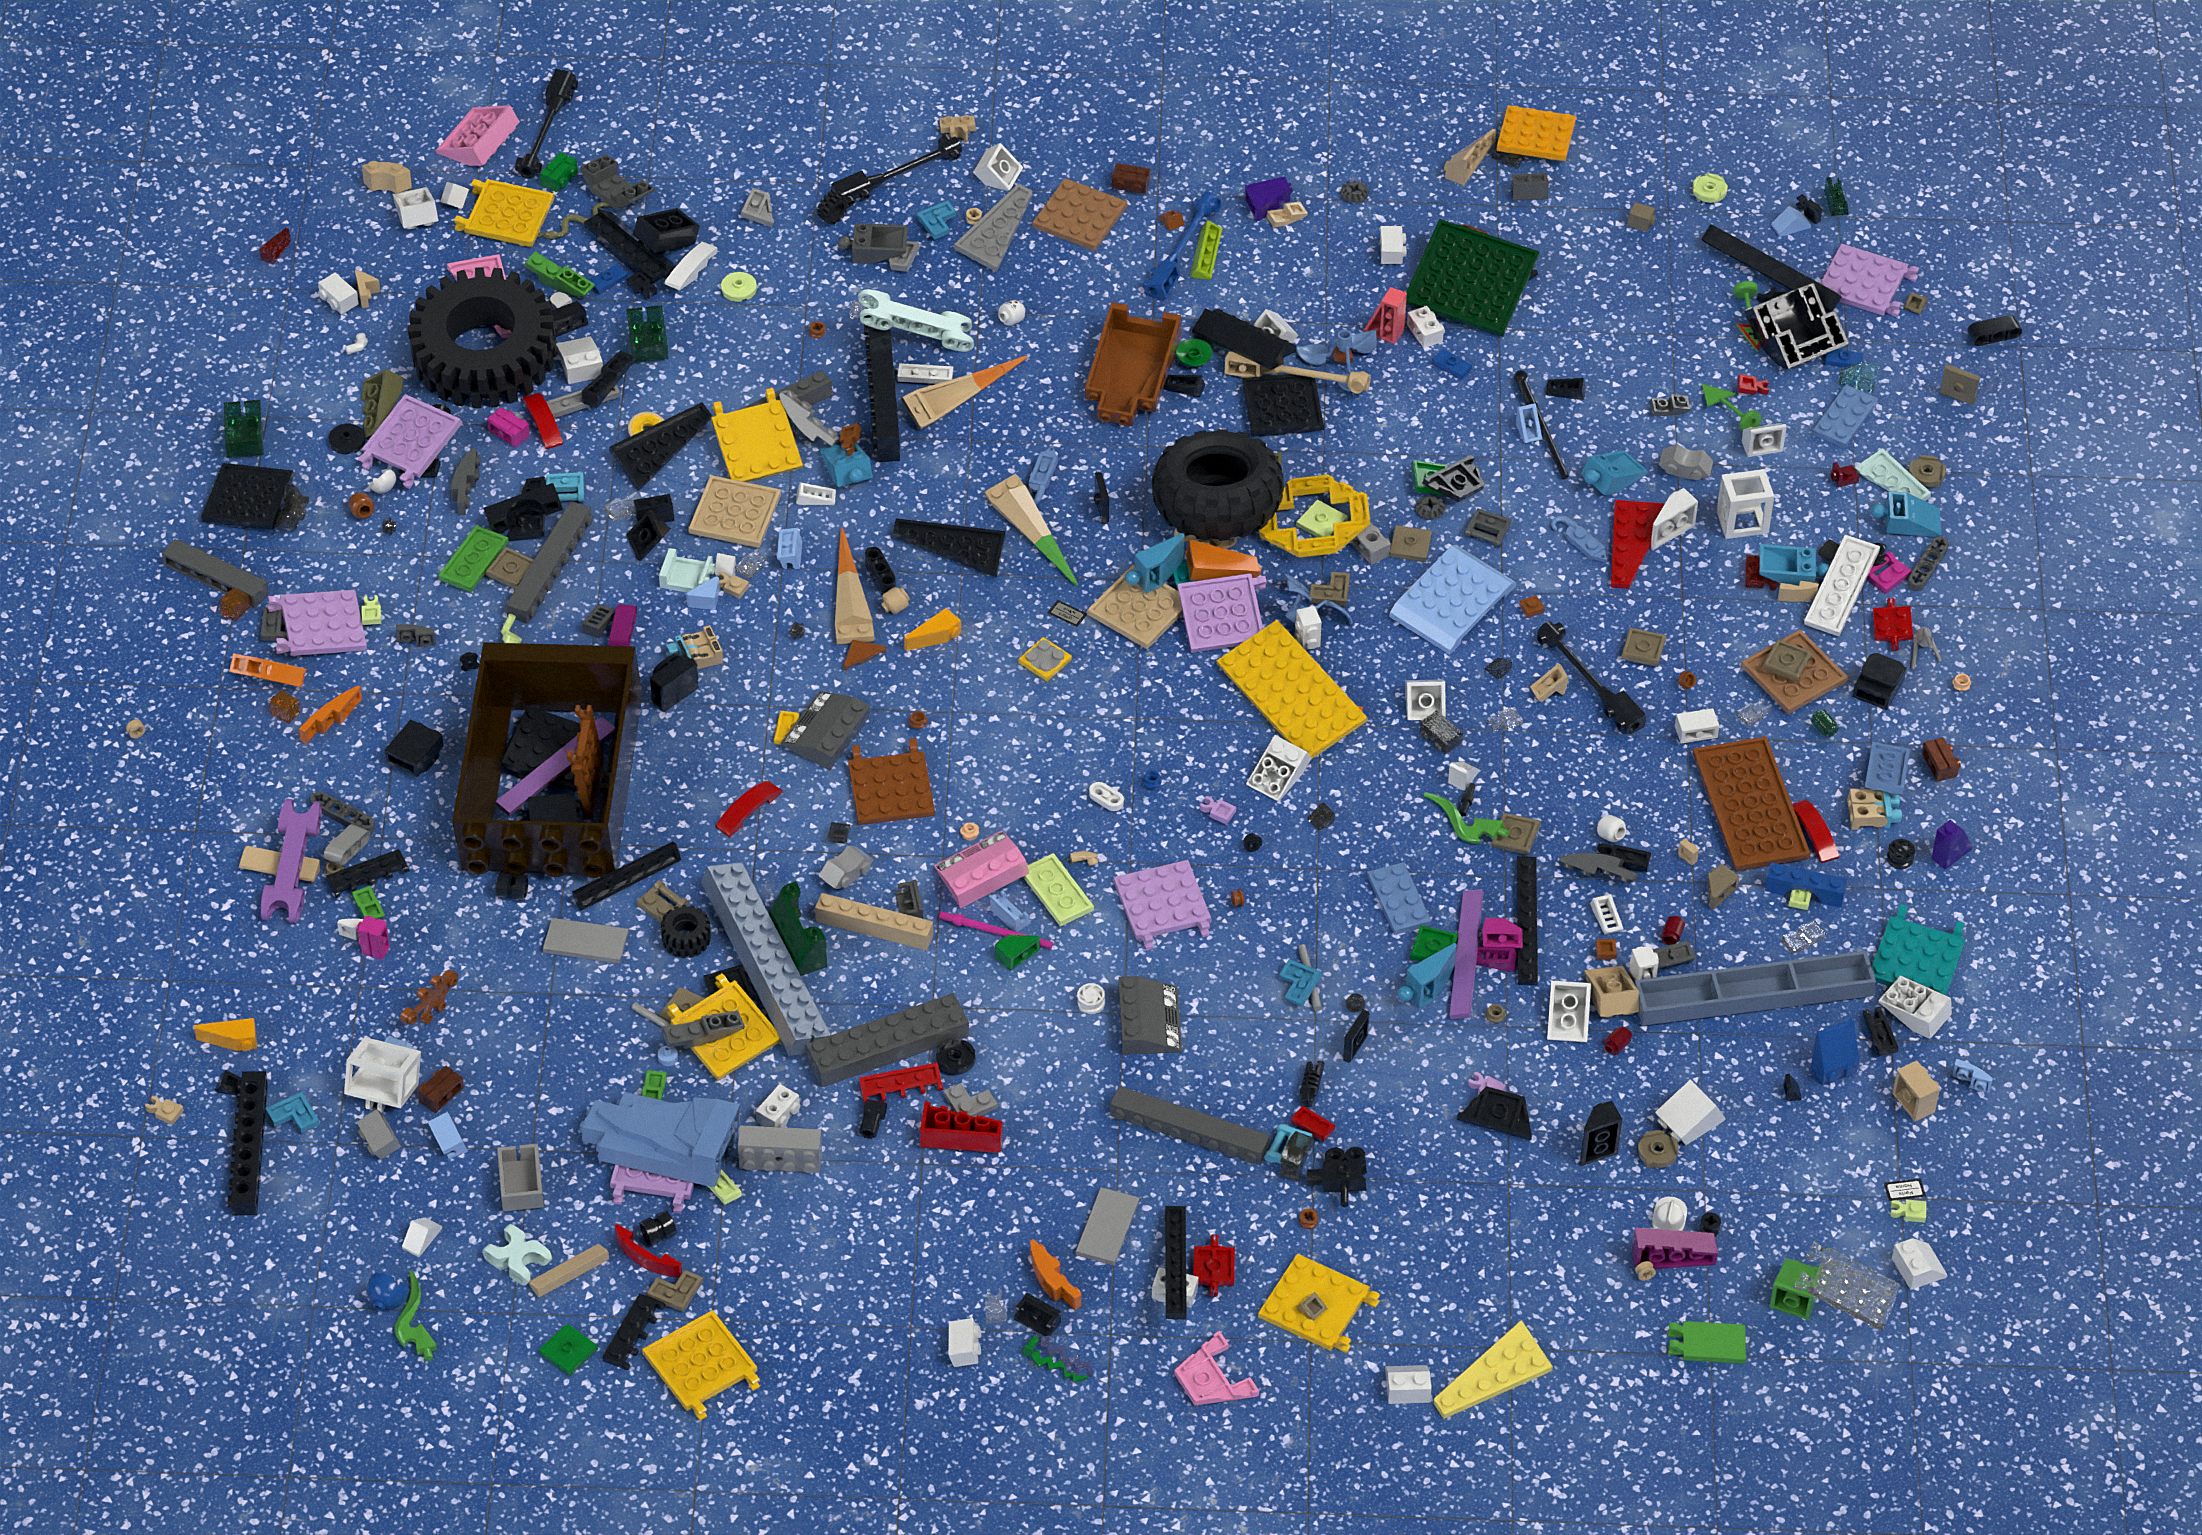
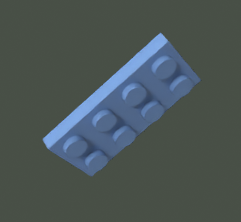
M1846 384L1813 429L1812 435L1845 449L1878 404L1879 398Z
M1872 742L1865 788L1903 795L1910 749Z
M1404 862L1367 872L1368 880L1394 935L1419 929L1420 925L1431 926V919Z

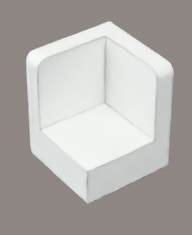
M447 182L440 202L462 209L469 189Z

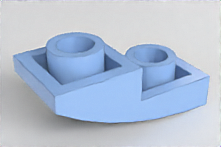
M1956 1059L1952 1077L1970 1081L1971 1089L1990 1093L1993 1078L1980 1068Z

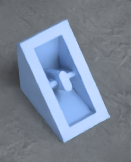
M1788 206L1771 223L1779 237L1811 228V224L1805 215L1791 206Z
M1536 403L1517 407L1516 426L1524 443L1542 439Z
M716 576L686 593L687 606L715 610L720 592L719 577Z

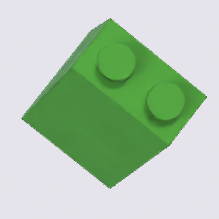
M1786 1258L1774 1282L1769 1308L1809 1320L1824 1282L1825 1270L1801 1263L1798 1260Z

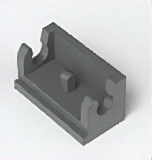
M1546 173L1511 175L1513 201L1548 199L1549 182Z
M917 880L898 884V889L906 888L896 891L899 912L923 919V907Z
M1689 941L1653 949V952L1657 953L1659 959L1657 971L1663 967L1683 962L1689 964L1695 960V955Z

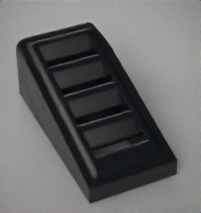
M1168 375L1163 388L1172 392L1201 397L1205 383L1202 375Z
M1584 378L1548 379L1546 395L1584 400L1586 391Z

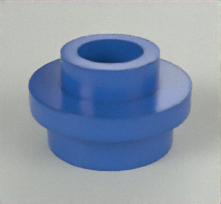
M1147 771L1143 776V784L1147 788H1157L1162 783V777L1157 771Z

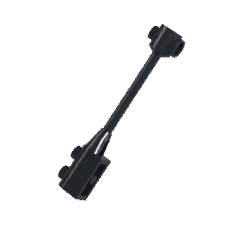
M555 69L546 89V105H549L548 115L531 153L525 154L523 158L517 157L515 162V171H518L524 178L530 179L534 177L535 173H541L542 163H540L537 155L553 118L565 106L567 101L572 102L573 92L571 90H577L578 80L570 71Z
M945 134L938 140V150L883 174L866 177L861 170L832 183L831 193L832 190H835L848 198V205L850 207L855 204V199L859 197L862 200L868 199L871 196L872 190L885 182V180L941 156L944 159L951 158L952 160H957L961 156L962 146L957 137L951 138L949 134Z
M1548 621L1538 629V642L1541 645L1546 643L1550 648L1557 646L1597 690L1605 705L1604 713L1609 719L1614 717L1616 719L1615 725L1619 731L1625 729L1627 733L1632 734L1645 727L1646 714L1624 690L1615 694L1603 686L1562 642L1566 631L1560 622L1553 624L1551 621Z

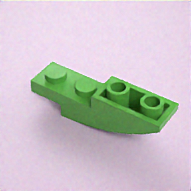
M536 251L527 259L524 265L539 275V281L569 295L585 297L595 286L594 283L566 265L564 268H561Z

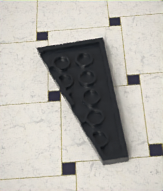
M701 402L610 446L609 451L639 491L711 420L712 414L704 403Z

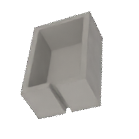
M538 1144L520 1145V1161H517L516 1146L497 1148L503 1211L544 1207Z

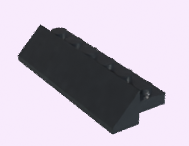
M597 208L598 214L584 222L585 228L596 236V241L635 274L641 271L652 280L653 284L663 277L667 279L677 266L661 252H652L650 248L633 235L634 230L612 212Z
M1205 308L1192 329V333L1270 370L1283 365L1284 357L1296 352V345L1288 340L1281 339L1275 334L1253 326L1247 321L1223 312L1221 309L1211 311Z

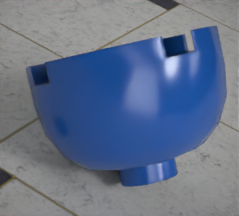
M376 1272L374 1275H371L368 1281L366 1294L375 1309L379 1311H384V1309L392 1310L398 1308L404 1302L409 1293L408 1287L401 1281L399 1285L393 1282L395 1278L390 1275Z

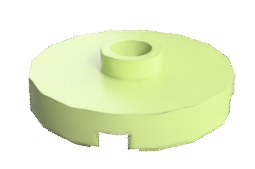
M1710 173L1702 177L1701 175L1694 180L1692 187L1696 198L1708 203L1723 200L1728 189V185L1722 177Z
M734 272L722 280L721 290L724 297L730 301L742 302L743 299L749 300L755 295L757 284L754 277L750 274Z

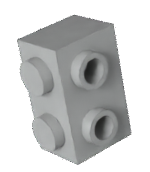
M378 1109L357 1121L360 1127L358 1133L364 1141L367 1140L368 1145L366 1147L372 1156L376 1155L382 1160L401 1147L386 1118Z

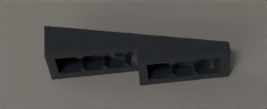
M619 351L601 367V374L582 390L581 403L597 409L635 362L636 357Z

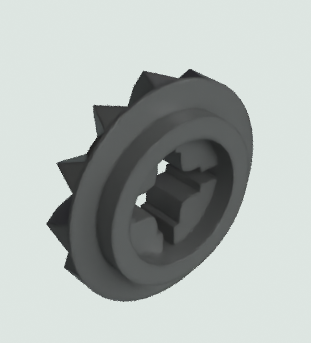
M1354 179L1353 182L1347 181L1346 184L1342 185L1341 196L1349 202H1362L1369 195L1367 184H1363L1362 181L1356 182Z
M1428 495L1427 497L1421 496V499L1417 500L1415 508L1421 517L1436 519L1443 515L1445 504L1437 496L1430 497ZM1428 504H1431L1433 506L1432 510L1429 508Z

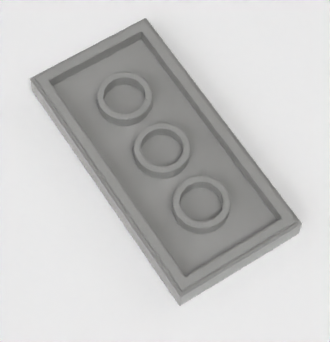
M552 918L543 946V953L620 964L629 929Z
M1101 1187L1078 1244L1076 1255L1115 1266L1140 1198Z

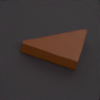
M852 640L844 663V670L847 671L849 667L855 664H862L873 659V656L879 653H886V646Z

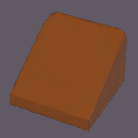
M1171 210L1159 216V219L1168 230L1184 225L1182 213L1176 210Z

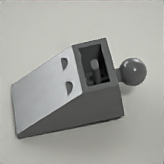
M855 223L853 240L848 236H842L838 240V246L842 250H848L852 247L853 264H873L906 253L908 225Z

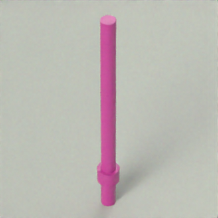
M941 911L939 919L953 922L954 925L960 927L964 925L1004 937L1008 935H1026L968 919L964 915L957 913L954 915ZM1040 938V947L1052 949V941Z

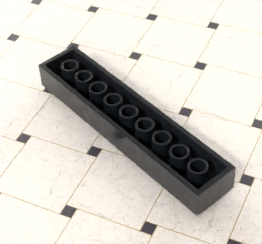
M866 315V316H864V317H865V318H870V317H872V316ZM864 324V335L868 336L865 337V348L869 349L866 351V361L870 362V364H867L868 376L871 375V377H868V387L872 389L869 390V400L873 402V404H870L871 416H874L871 417L872 429H875L872 431L873 442L877 443L873 444L874 455L878 456V462L900 461L891 330H880Z

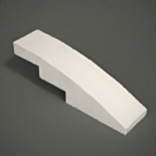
M705 242L698 244L674 268L665 280V285L681 290L696 280L698 272L707 266L708 259L717 254V247Z

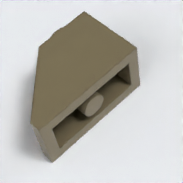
M1720 864L1716 869L1713 868L1707 876L1709 904L1712 910L1718 907L1738 888L1739 876L1723 864Z

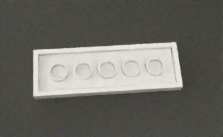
M1848 535L1844 536L1804 620V625L1840 636L1880 551V546Z

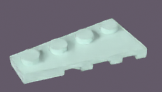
M1883 448L1854 468L1857 474L1887 491L1907 492L1924 501L1931 497V492Z

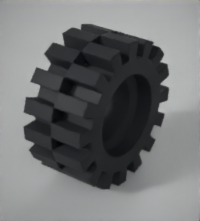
M832 190V193L828 192V196L825 195L824 200L821 199L820 201L821 204H818L817 215L830 225L836 224V222L841 221L840 218H844V213H847L846 209L849 208L848 198L835 190Z

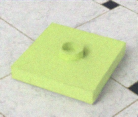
M1316 500L1296 522V526L1316 537L1333 536V523L1346 522L1348 516Z

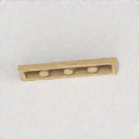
M246 846L239 868L277 875L281 852ZM304 857L299 879L314 882L320 872V860Z
M597 1244L532 1279L528 1284L538 1298L609 1260V1252L600 1244Z

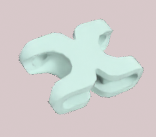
M509 1224L504 1229V1237L509 1244L505 1247L488 1244L482 1252L484 1258L490 1264L500 1270L509 1268L510 1278L525 1286L531 1281L530 1272L525 1266L534 1262L545 1266L552 1260L550 1251L538 1241L530 1240L526 1242L525 1233L516 1226Z

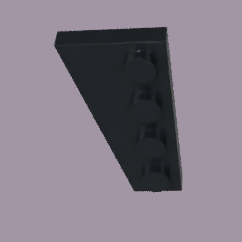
M545 477L526 479L521 494L545 486ZM527 511L518 515L513 520L511 530L507 534L508 540L515 541L544 537L545 515L538 511Z

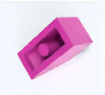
M1485 918L1483 947L1523 948L1522 929L1505 918Z

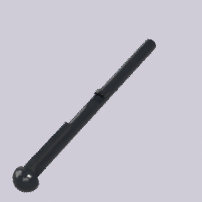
M1519 370L1515 373L1514 380L1525 404H1534L1536 401L1526 381L1528 374L1523 370ZM1536 403L1541 435L1547 443L1562 479H1567L1569 477Z

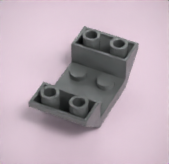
M607 154L580 168L590 191L614 209L629 205L655 191V188L644 180L632 185L617 174L618 162Z

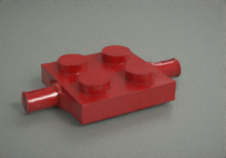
M1888 598V607L1873 608L1875 641L1891 642V650L1894 651L1895 648L1898 651L1899 641L1913 640L1911 606L1895 607V599L1891 598L1890 601V598Z
M1214 1234L1210 1236V1245L1194 1246L1193 1276L1199 1277L1198 1285L1210 1286L1209 1295L1213 1297V1290L1214 1297L1218 1296V1286H1234L1235 1247L1219 1245V1235L1215 1234V1241Z

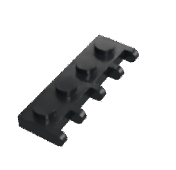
M397 849L326 875L335 897L339 898L341 891L351 888L352 892L357 891L356 886L369 882L370 885H374V879L385 875L390 879L393 878V872L404 869L406 873L410 870L402 853Z
M639 1293L602 1357L603 1362L629 1370L630 1364L625 1361L630 1354L637 1356L639 1350L634 1348L639 1338L647 1339L648 1334L644 1332V1329L648 1322L652 1324L657 1322V1318L652 1315L656 1308L663 1310L666 1306L665 1303Z

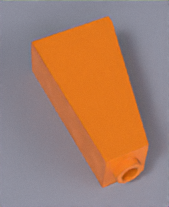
M1189 540L1185 555L1190 580L1202 581L1251 574L1252 578H1257L1261 574V566L1258 565L1257 557L1194 540Z

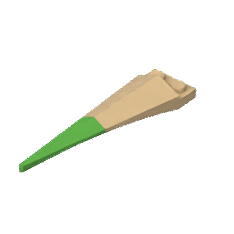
M1017 474L1010 476L985 491V496L993 507L1023 533L1077 586L1073 573L1028 489Z

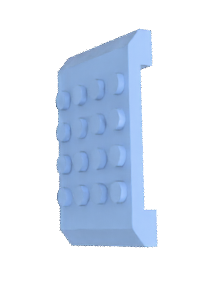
M1452 545L1399 598L1390 611L1389 617L1450 655L1461 644V639L1502 597L1505 598L1516 587V582L1459 546Z

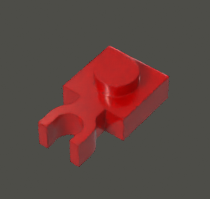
M1738 375V393L1755 395L1758 391L1761 394L1767 395L1769 392V388H1767L1769 381H1757L1755 376Z

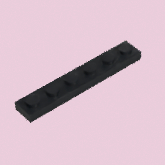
M672 841L572 891L577 908L583 910L681 861L677 844Z

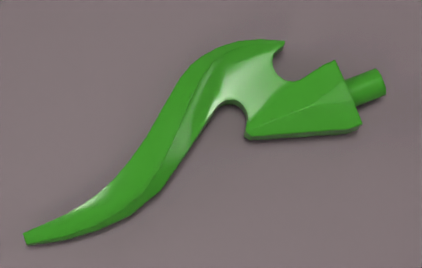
M1426 792L1423 795L1439 804L1445 810L1458 837L1468 843L1482 844L1479 838L1483 834H1487L1494 840L1499 835L1506 838L1509 835V830L1503 828L1504 822L1501 820L1474 818V824L1466 826L1456 806L1449 800Z
M412 1270L409 1271L411 1294L404 1310L396 1321L395 1335L404 1348H406L408 1342H415L417 1355L424 1354L425 1360L431 1361L433 1359L432 1352L437 1350L436 1343L422 1324H419L417 1327H410L421 1300L420 1285Z

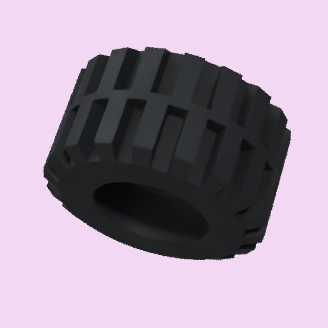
M682 905L680 908L676 906L674 910L670 909L667 911V915L664 914L661 921V936L664 948H667L669 953L673 952V956L677 957L680 955L681 958H685V956L691 958L695 954L700 955L701 951L707 949L711 939L710 920L707 918V914L702 912V909L699 907L695 909L693 905H690V907ZM682 930H692L689 933H680Z

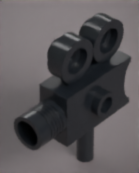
M1338 1147L1328 1149L1325 1152L1323 1169H1307V1185H1323L1324 1192H1341L1340 1205L1347 1207L1349 1204V1191H1367L1366 1178H1364V1175L1367 1173L1365 1151L1360 1147H1351L1346 1152Z

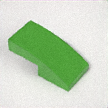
M371 886L352 892L353 899L363 918L371 916L377 920L385 917Z
M647 1070L642 1096L663 1100L667 1072Z

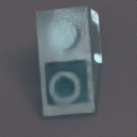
M1862 361L1840 369L1838 384L1843 386L1847 384L1853 388L1873 393L1878 380L1880 366Z

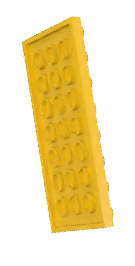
M1275 620L1216 660L1217 665L1285 740L1308 752L1312 759L1368 721L1367 716L1278 620Z

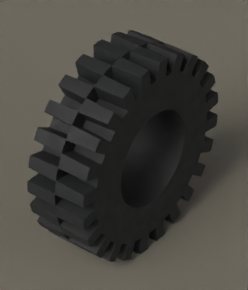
M476 267L475 277L468 279L464 269L456 272L457 282L453 283L448 276L442 277L440 279L441 291L430 285L426 289L427 299L418 297L415 302L416 311L411 310L409 315L410 325H408L413 365L416 367L419 380H424L425 387L430 392L437 389L438 398L446 401L452 395L454 405L463 407L467 397H469L472 408L479 409L482 406V399L489 398L491 408L499 407V396L505 395L509 403H513L518 400V388L524 394L529 395L533 392L532 381L541 385L546 379L545 371L551 372L553 369V357L557 356V340L550 302L546 301L545 294L540 288L535 290L534 282L527 278L521 283L519 273L511 271L506 280H504L502 268H493L491 277H485L484 268ZM481 325H499L501 328L511 331V335L503 343L485 350L466 349L454 342L466 330Z

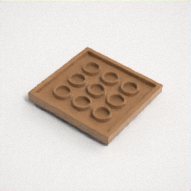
M1065 178L1032 222V228L1096 251L1127 208L1128 201Z
M1801 629L1782 639V641L1813 652L1798 682L1763 669V664L1775 643L1741 662V667L1788 714L1848 681V676Z

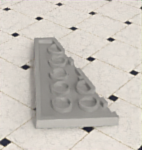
M1017 184L954 244V249L997 272L1032 198V191Z

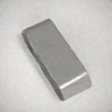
M350 824L326 847L324 858L344 866L367 844L370 832Z

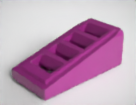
M1478 947L1476 965L1514 972L1517 962L1515 948Z

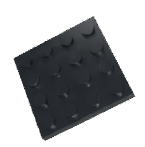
M1293 374L1242 378L1251 436L1324 430L1315 378Z
M223 463L202 513V522L273 530L294 478L293 470Z
M527 705L501 767L529 775L574 739L578 732H581L580 723ZM571 767L550 784L574 792L576 788L574 783L575 774H572Z

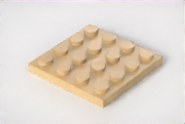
M710 475L689 526V534L760 548L781 497V490Z
M1132 565L1087 610V615L1148 649L1183 612L1178 591L1164 583L1162 587L1146 594L1138 583L1136 585L1127 584L1125 575L1128 571L1134 570V565Z

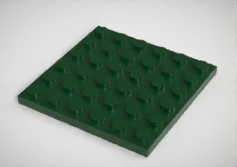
M1439 219L1406 291V305L1416 309L1427 306L1435 315L1504 337L1539 258L1540 251Z

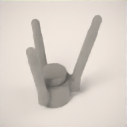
M1926 627L1918 629L1916 631L1917 637L1913 639L1912 670L1915 669L1918 645L1922 647L1929 646L1930 649H1933L1938 661H1942L1934 638H1932L1931 630Z

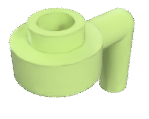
M510 613L501 630L502 640L504 643H521L522 639L510 632V628L516 618L515 615Z

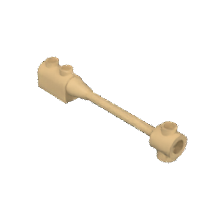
M1231 351L1225 357V374L1258 377L1262 376V374L1287 373L1347 383L1348 388L1355 394H1359L1362 391L1368 392L1371 375L1364 371H1352L1348 376L1283 365L1270 370Z

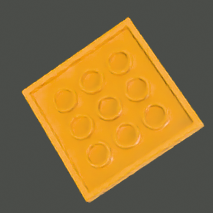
M1508 105L1497 144V151L1566 162L1576 116Z

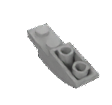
M790 390L782 391L779 394L787 414L812 441L821 438L831 446L839 442L840 437L837 436L836 431L822 425L823 422L818 418H812L815 411L808 402L799 400L797 395Z

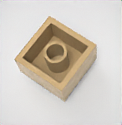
M1918 1061L1897 1069L1893 1095L1912 1119L1916 1122L1935 1113L1940 1088L1938 1083L1933 1081L1928 1075L1927 1069L1921 1066Z

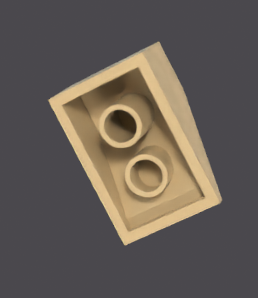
M1623 966L1584 970L1587 983H1591L1592 1000L1600 1017L1609 1018L1613 1015H1630L1639 1012V990Z

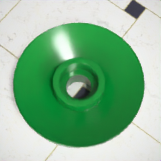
M1188 339L1178 345L1176 356L1181 363L1187 366H1202L1210 361L1212 348L1203 340Z

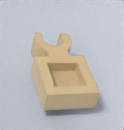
M719 573V578L722 579L719 580L720 588H724L725 593L740 599L749 588V581L735 575L729 578L726 573Z
M156 1096L151 1097L154 1105L145 1104V1108L149 1113H155L157 1119L171 1125L176 1122L184 1111L183 1106L168 1099H165L162 1103Z

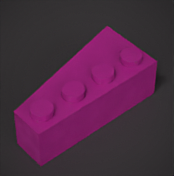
M1634 1228L1631 1249L1634 1268L1646 1261L1652 1262L1654 1269L1716 1265L1718 1251L1714 1233Z

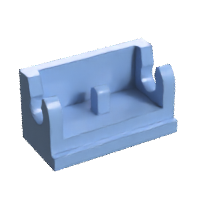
M798 528L779 530L777 559L780 560L784 569H787L786 563H792L795 570L800 569L802 538Z
M1001 890L999 898L995 894L990 897V910L1012 931L1019 932L1031 924L1029 915L1026 912L1022 914L1006 899V893Z
M448 1112L428 1121L442 1152L447 1154L448 1158L468 1152Z

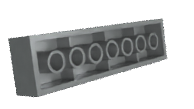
M954 993L807 1043V1060L821 1087H825L932 1050L949 1039L960 1040L969 1037V1021Z

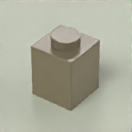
M1635 202L1629 212L1628 226L1648 232L1650 226H1654L1656 216H1654L1655 208Z

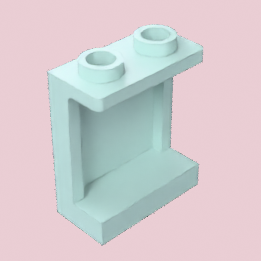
M669 548L659 574L660 588L688 592L710 580V575H713L715 572L712 556H708L706 562L677 557L676 549Z

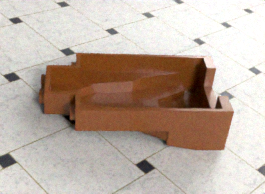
M1111 302L1085 386V399L1099 401L1097 408L1098 420L1118 423L1123 426H1133L1138 409L1146 412H1156L1169 367L1172 368L1176 357V349L1182 338L1181 315L1164 312L1162 322L1129 316V305Z

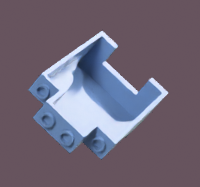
M624 1092L616 1105L595 1100L592 1107L588 1108L586 1120L581 1122L579 1131L582 1133L583 1142L597 1145L596 1151L599 1152V1161L715 1188L721 1175V1159L728 1145L734 1146L739 1135L740 1104L709 1098H693V1101L670 1103Z

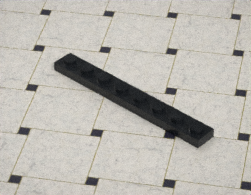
M1517 856V926L1522 929L1523 948H1517L1518 985H1538L1536 857Z
M1165 1206L1166 1319L1186 1320L1187 1318L1186 1206Z

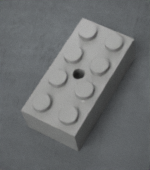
M740 1125L738 1140L739 1169L820 1173L822 1161L821 1129Z

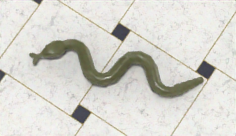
M599 202L593 206L592 214L593 216L598 214L597 208L611 206L606 202ZM569 214L562 220L561 232L553 230L544 234L539 232L538 237L544 236L547 239H555L566 236L570 221H576L584 225V222L590 218Z

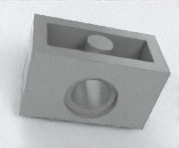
M1371 522L1366 529L1350 541L1370 565L1390 555V541L1384 538L1379 529Z

